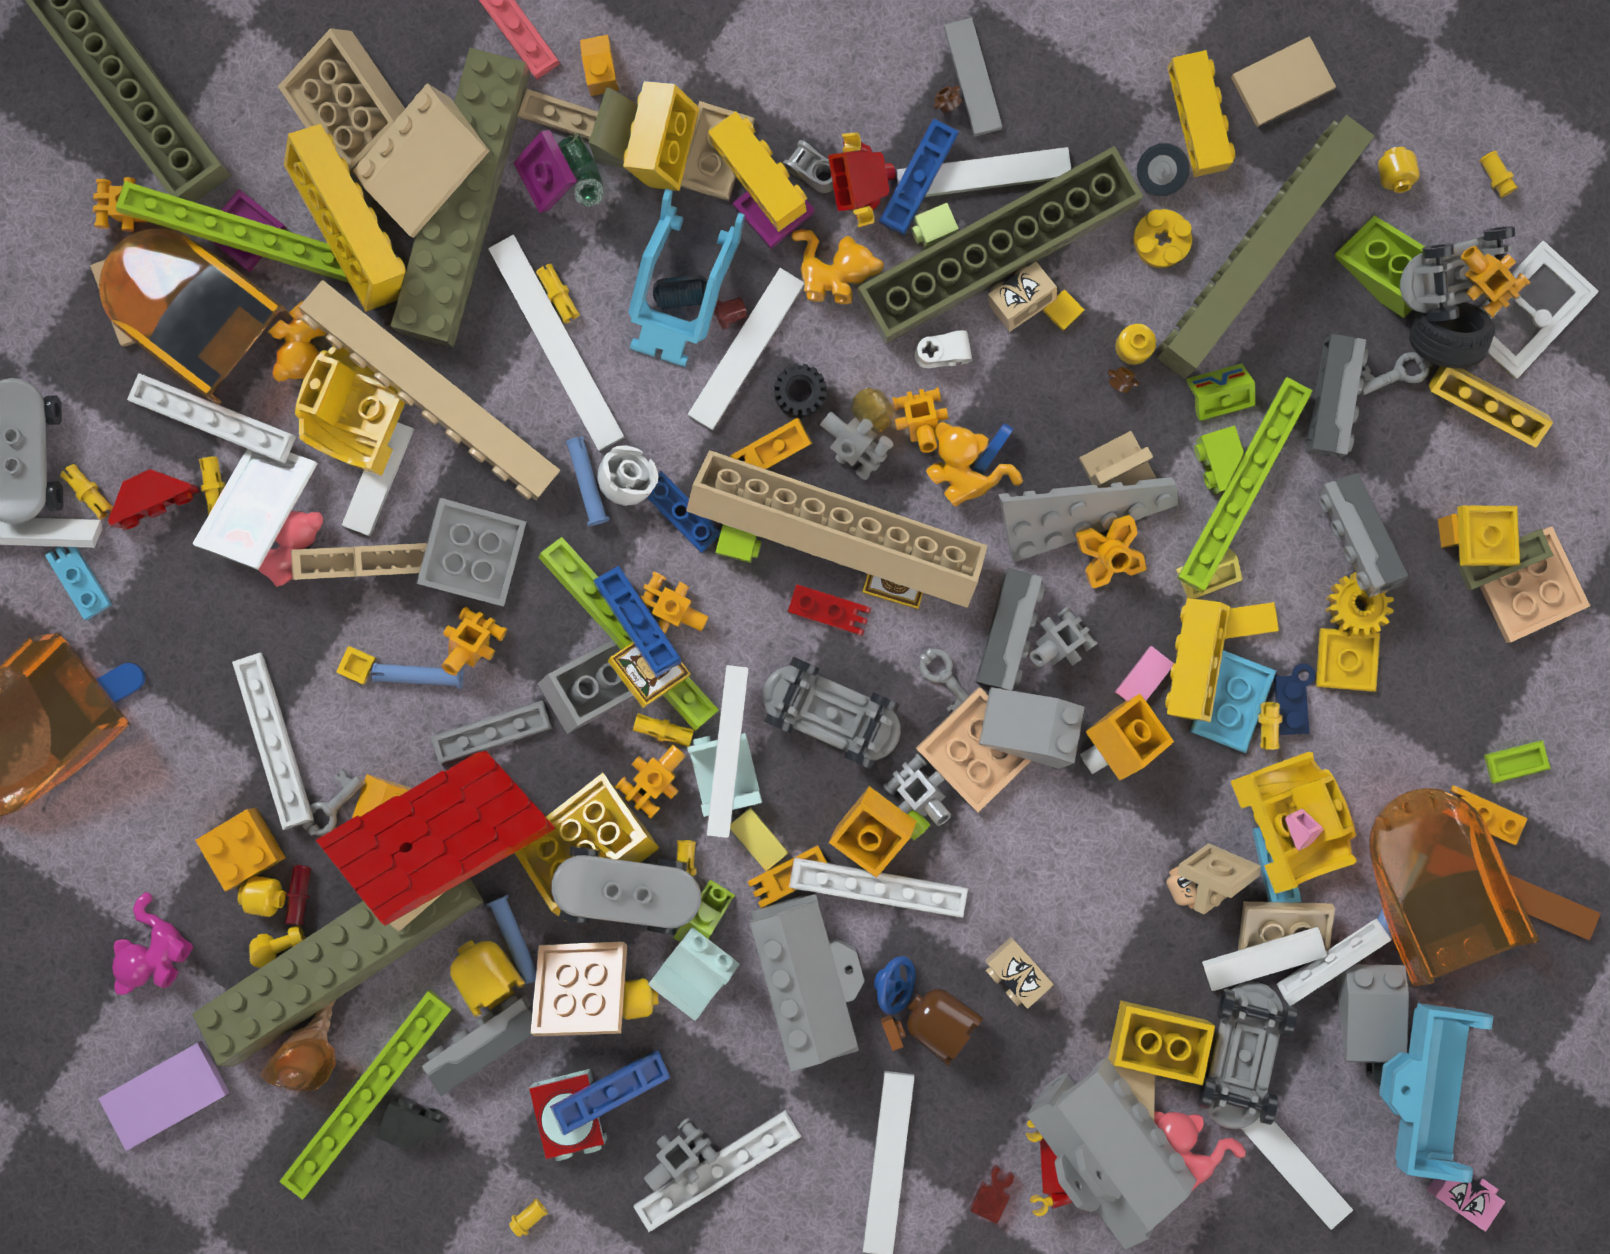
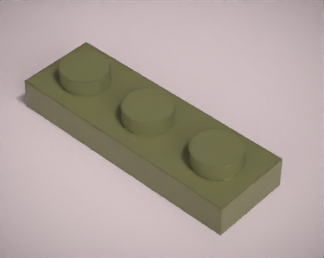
M1542 528L1519 537L1520 565L1460 566V562L1456 563L1467 589H1475L1554 556Z

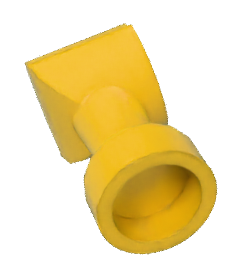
M297 925L289 928L288 935L276 939L268 934H258L249 944L250 963L254 967L262 968L276 959L277 953L291 946L294 947L303 941L305 936H303L304 933L301 926Z

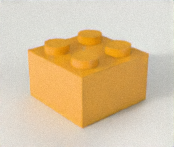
M1141 693L1114 708L1085 731L1119 781L1143 769L1174 743Z
M869 786L836 826L829 843L877 878L911 838L917 821Z
M257 808L244 810L195 840L225 892L236 889L243 882H247L249 878L261 874L286 859Z

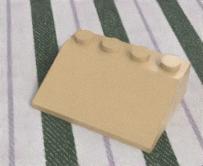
M330 28L278 85V88L306 128L321 124L326 134H331L339 157L344 158L349 166L350 175L354 173L353 170L405 110L352 31Z
M427 83L359 162L353 172L369 194L409 236L414 238L487 155L489 149L453 100Z

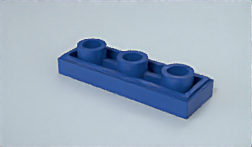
M660 471L658 473V483L647 499L703 553L720 536L721 531L709 519L686 511L684 516H677L676 509L678 507H685L687 510L689 498Z

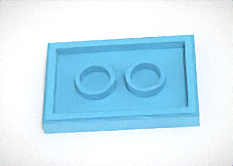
M1223 650L1211 722L1194 720L1189 732L1246 753L1258 722V715L1261 714L1260 704L1266 701L1276 670Z

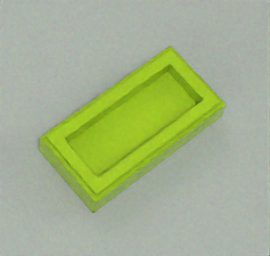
M1543 740L1484 755L1489 777L1493 784L1551 769Z

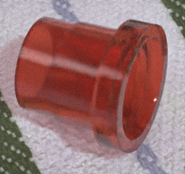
M740 297L724 302L720 300L716 302L714 313L723 330L729 328L730 324L747 318L746 308Z

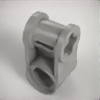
M799 140L797 143L798 148L789 160H784L782 164L789 173L799 180H803L815 190L821 193L831 192L834 189L832 177L827 181H821L817 178V175L822 172L831 174L829 160L818 153L810 144Z

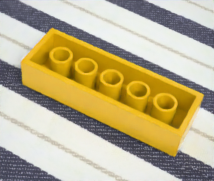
M321 124L289 133L284 167L365 312L396 301L406 273L404 263L400 257H396L393 253L389 236L385 232L382 233L379 228L377 216L374 210L366 205L360 185L357 182H353L346 160L339 157L333 137L330 133L326 134Z

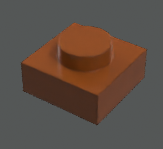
M892 1015L881 1018V1023L892 1051L904 1047L901 1039L906 1037L900 1020L894 1022Z

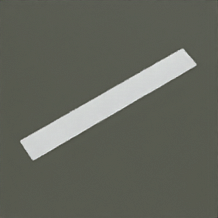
M726 666L707 829L708 836L728 838L730 833L748 677L747 667Z

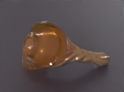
M335 1001L316 1012L315 1017L306 1027L294 1031L269 1058L260 1074L263 1080L274 1086L293 1091H314L329 1080L336 1065L335 1048L328 1043L327 1038L332 1007Z

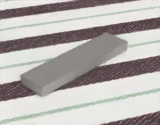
M972 17L944 24L946 39L973 136L1002 130L1001 119Z
M542 700L432 736L431 740L439 765L552 729L545 703Z

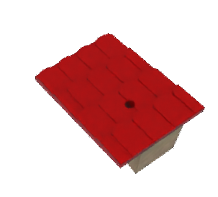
M485 750L473 754L447 771H440L404 794L390 798L364 815L353 817L318 838L316 842L384 926L390 924L399 932L444 892L556 828Z

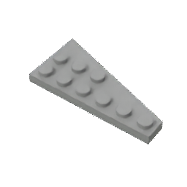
M1172 477L1139 480L1135 485L1123 486L1122 482L1111 483L1110 487L1098 488L1097 485L1056 488L1046 494L1026 491L1023 493V496L1010 497L1008 493L998 494L1009 552L1014 563L1077 541L1075 536L1077 532L1093 528L1100 533L1109 530L1114 519L1130 515L1134 520H1138L1178 505L1177 484Z

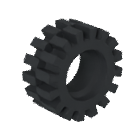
M796 363L793 364V367L789 368L787 366L784 368V371L777 376V381L774 384L775 401L780 410L792 418L794 416L799 419H803L806 416L811 417L812 414L817 413L821 406L824 405L827 387L823 375L819 374L815 367L810 368L805 363H803V366ZM796 381H805L810 385L812 394L804 402L794 401L789 395L790 386Z

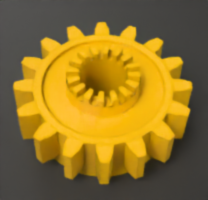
M1356 572L1350 575V579L1345 575L1339 579L1340 584L1336 583L1331 586L1334 594L1326 597V600L1331 602L1330 607L1326 608V612H1331L1333 618L1330 622H1336L1339 625L1338 631L1342 632L1346 629L1351 637L1357 635L1358 632H1360L1361 637H1366L1370 634V631L1373 634L1381 630L1379 625L1384 626L1389 623L1385 615H1390L1394 611L1387 607L1388 603L1394 601L1393 597H1386V592L1368 598L1366 591L1361 590L1357 584ZM1356 598L1363 602V611L1356 608Z

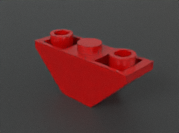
M148 469L122 482L108 522L110 526L123 528V530L132 529L140 524V519L148 515L150 518H154L166 513V507L174 503L176 505H183L194 499L192 495L200 492L199 488L188 482Z

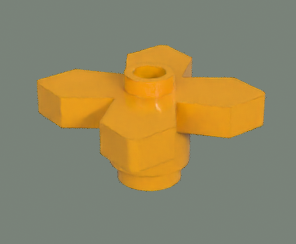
M1130 515L1114 519L1106 537L1093 528L1076 533L1075 536L1079 550L1094 557L1085 569L1088 583L1092 588L1109 584L1113 573L1124 571L1132 576L1147 569L1144 555L1139 550L1128 547L1138 534L1135 520Z

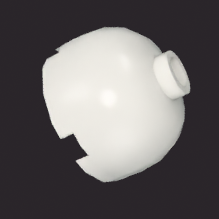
M628 445L616 446L605 455L599 465L597 475L599 487L606 498L616 504L623 506L638 504L650 495L658 483V471L655 463L651 459L648 462L646 458L641 456L643 452L638 448Z

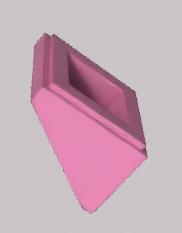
M1300 809L1285 818L1298 851L1311 845L1324 830L1304 809Z

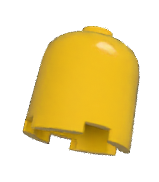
M471 940L457 949L460 955L453 960L450 967L452 981L474 1018L482 1014L481 1008L488 1006L491 1010L514 994L512 988L515 985L519 988L525 985V981L501 947L492 941H481L474 944Z

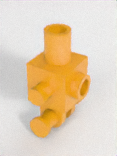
M124 177V182L136 184L135 178ZM96 179L97 193L93 194V200L97 201V205L93 206V213H96L95 228L109 229L108 215L116 221L122 222L121 230L126 232L134 231V222H147L116 211V204L123 186H111L110 180Z
M1471 246L1461 255V259L1470 268L1464 275L1473 284L1466 292V295L1472 301H1475L1481 294L1491 300L1489 304L1482 307L1491 318L1502 307L1507 308L1510 305L1508 300L1511 297L1517 299L1520 296L1518 292L1530 284V281L1522 273H1519L1517 278L1510 273L1509 269L1516 261L1509 254L1500 261L1488 253L1484 256L1476 246Z
M939 387L925 392L924 389H918L919 394L912 395V392L909 391L906 392L907 396L892 397L895 411L902 408L905 411V417L895 419L896 429L908 428L911 442L918 441L920 451L924 453L934 451L937 448L935 429L938 421L949 419L947 408L935 410L933 402L941 401Z
M653 571L649 584H644L643 589L646 590L644 595H639L647 609L650 606L654 608L652 614L660 618L658 625L663 633L666 634L670 624L680 628L682 623L702 632L709 616L691 608L693 602L685 597L690 587L679 582L675 591L665 587L663 592H661L659 588L662 582L666 580V577ZM655 595L660 597L657 603L652 601Z
M465 606L459 615V619L462 622L457 629L448 625L443 632V636L449 638V655L442 663V669L446 673L456 676L464 664L474 668L481 657L491 660L495 650L489 647L490 635L496 637L498 641H502L508 629L495 624L496 620L490 617L486 620L484 619L485 614L481 612L476 614Z
M673 744L659 760L656 757H652L647 763L638 756L631 764L639 771L633 779L637 785L634 787L624 776L615 788L626 795L625 800L628 802L632 799L636 803L634 808L637 810L641 808L648 815V818L651 819L660 807H656L648 799L651 796L657 799L662 792L672 799L678 793V790L671 784L676 778L672 771L686 755ZM641 788L647 792L644 796L639 793Z

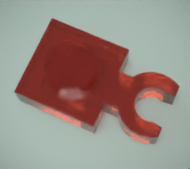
M995 1164L990 1172L991 1183L981 1182L969 1209L971 1212L998 1224L1010 1198V1195L1004 1192V1189L1012 1185L1014 1174L1009 1171L1005 1179H998L997 1174L1000 1171V1167Z

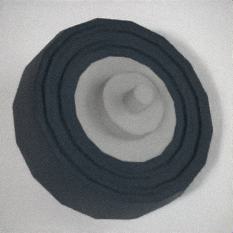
M1158 143L1149 147L1141 155L1137 164V177L1140 185L1148 193L1155 196H1169L1178 192L1185 185L1189 177L1190 164L1187 155L1178 146L1170 143Z

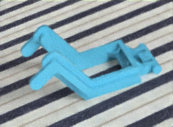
M666 189L662 199L660 220L642 256L628 311L631 322L642 326L639 340L633 338L630 349L655 357L658 348L663 350L662 360L686 367L689 356L683 355L687 341L697 344L708 335L721 284L741 240L745 214H738L735 227L731 226L729 232L720 231L717 244L722 245V249L710 273L699 316L689 322L653 310L646 301L654 267L671 230L679 231L683 222V217L676 215L677 207L671 206L673 191Z

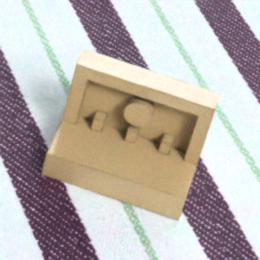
M1132 431L1078 458L1092 485H1097L1098 488L1110 487L1111 483L1122 482L1123 486L1135 485L1139 480L1157 479L1148 463L1153 458L1149 448L1146 447L1141 450Z
M1208 843L1179 864L1177 875L1198 884L1194 910L1206 914L1213 907L1219 906L1225 898H1232L1258 878L1261 865Z

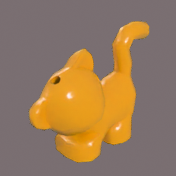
M800 229L793 231L791 234L794 241L806 240L808 243L803 252V263L800 270L804 281V291L807 292V300L823 302L827 294L826 291H832L836 303L851 304L853 293L848 283L861 284L869 276L881 273L884 268L883 261L874 257L866 247L857 244L850 236H845L838 244V251L833 258V264L828 265L815 258L819 239L813 231Z
M301 301L289 312L293 318L289 324L280 320L268 330V333L273 338L285 339L284 345L277 351V362L272 372L277 382L286 381L289 378L294 380L305 378L314 360L319 355V351L310 343L311 339L327 335L320 328L313 330L301 320L303 315L300 312L299 306L304 301Z
M945 422L938 423L935 429L938 440V454L945 464L942 462L934 463L927 468L926 472L935 484L943 481H948L951 484L944 494L952 505L956 507L966 500L985 495L989 489L999 483L1003 475H1008L1014 486L1022 484L1021 473L1012 464H999L988 477L973 471L969 465L978 458L979 453L985 451L989 438L983 434H974L963 427H953Z

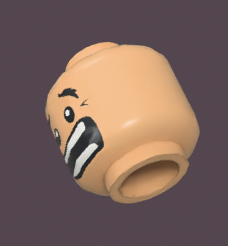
M1178 867L1169 871L1170 876L1166 881L1167 886L1177 905H1188L1190 909H1193L1198 884L1177 875Z

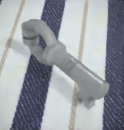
M1416 352L1404 353L1396 361L1394 370L1376 378L1370 374L1371 370L1367 365L1364 367V371L1361 369L1360 377H1363L1364 383L1360 394L1366 395L1398 380L1408 383H1420L1429 375L1432 364ZM1415 359L1422 372L1415 376L1407 375V371L1403 367L1404 362Z
M928 648L925 651L926 653L919 656L921 658L919 663L920 672L927 680L944 683L953 692L957 700L954 705L951 704L946 709L954 711L970 695L952 675L953 661L950 654L941 649ZM937 656L942 657V660L946 663V669L942 670L939 675L931 674L926 667L931 662L930 658L934 660Z
M341 769L339 771L341 775L336 774L334 776L338 782L342 783L343 789L330 802H316L310 805L312 814L318 809H323V812L330 817L329 823L322 829L315 824L314 820L304 823L302 825L306 831L308 830L311 836H323L334 829L337 822V810L365 784V781L357 775L354 779L347 777V772Z

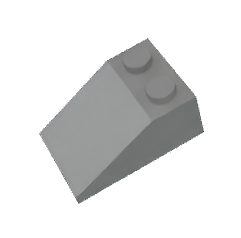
M613 640L547 674L538 683L567 734L634 696L608 662L611 656L618 653L619 650L621 651L620 647Z
M990 688L979 745L1057 769L1066 767L1075 762L1084 706L1053 697Z
M1354 964L1337 975L1336 983L1345 1062L1386 1063L1399 1052L1407 1053L1409 992L1405 965Z

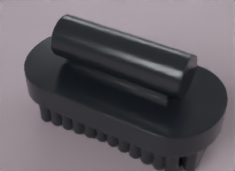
M701 275L659 279L653 285V298L657 303V307L661 306L662 310L675 308V306L677 308L686 305L700 306L702 305L708 281Z

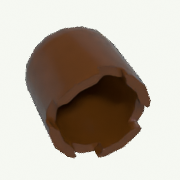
M943 989L930 990L924 997L918 994L908 1007L912 1011L908 1019L910 1034L947 1066H949L952 1059L956 1058L971 1038L969 1035L983 1020L981 1015Z

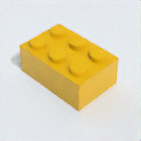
M644 81L642 91L638 96L635 120L631 124L628 148L624 152L623 167L648 187L680 191L700 108L675 84Z
M1120 1000L1108 1059L1115 1066L1203 1085L1215 1025L1205 1019Z

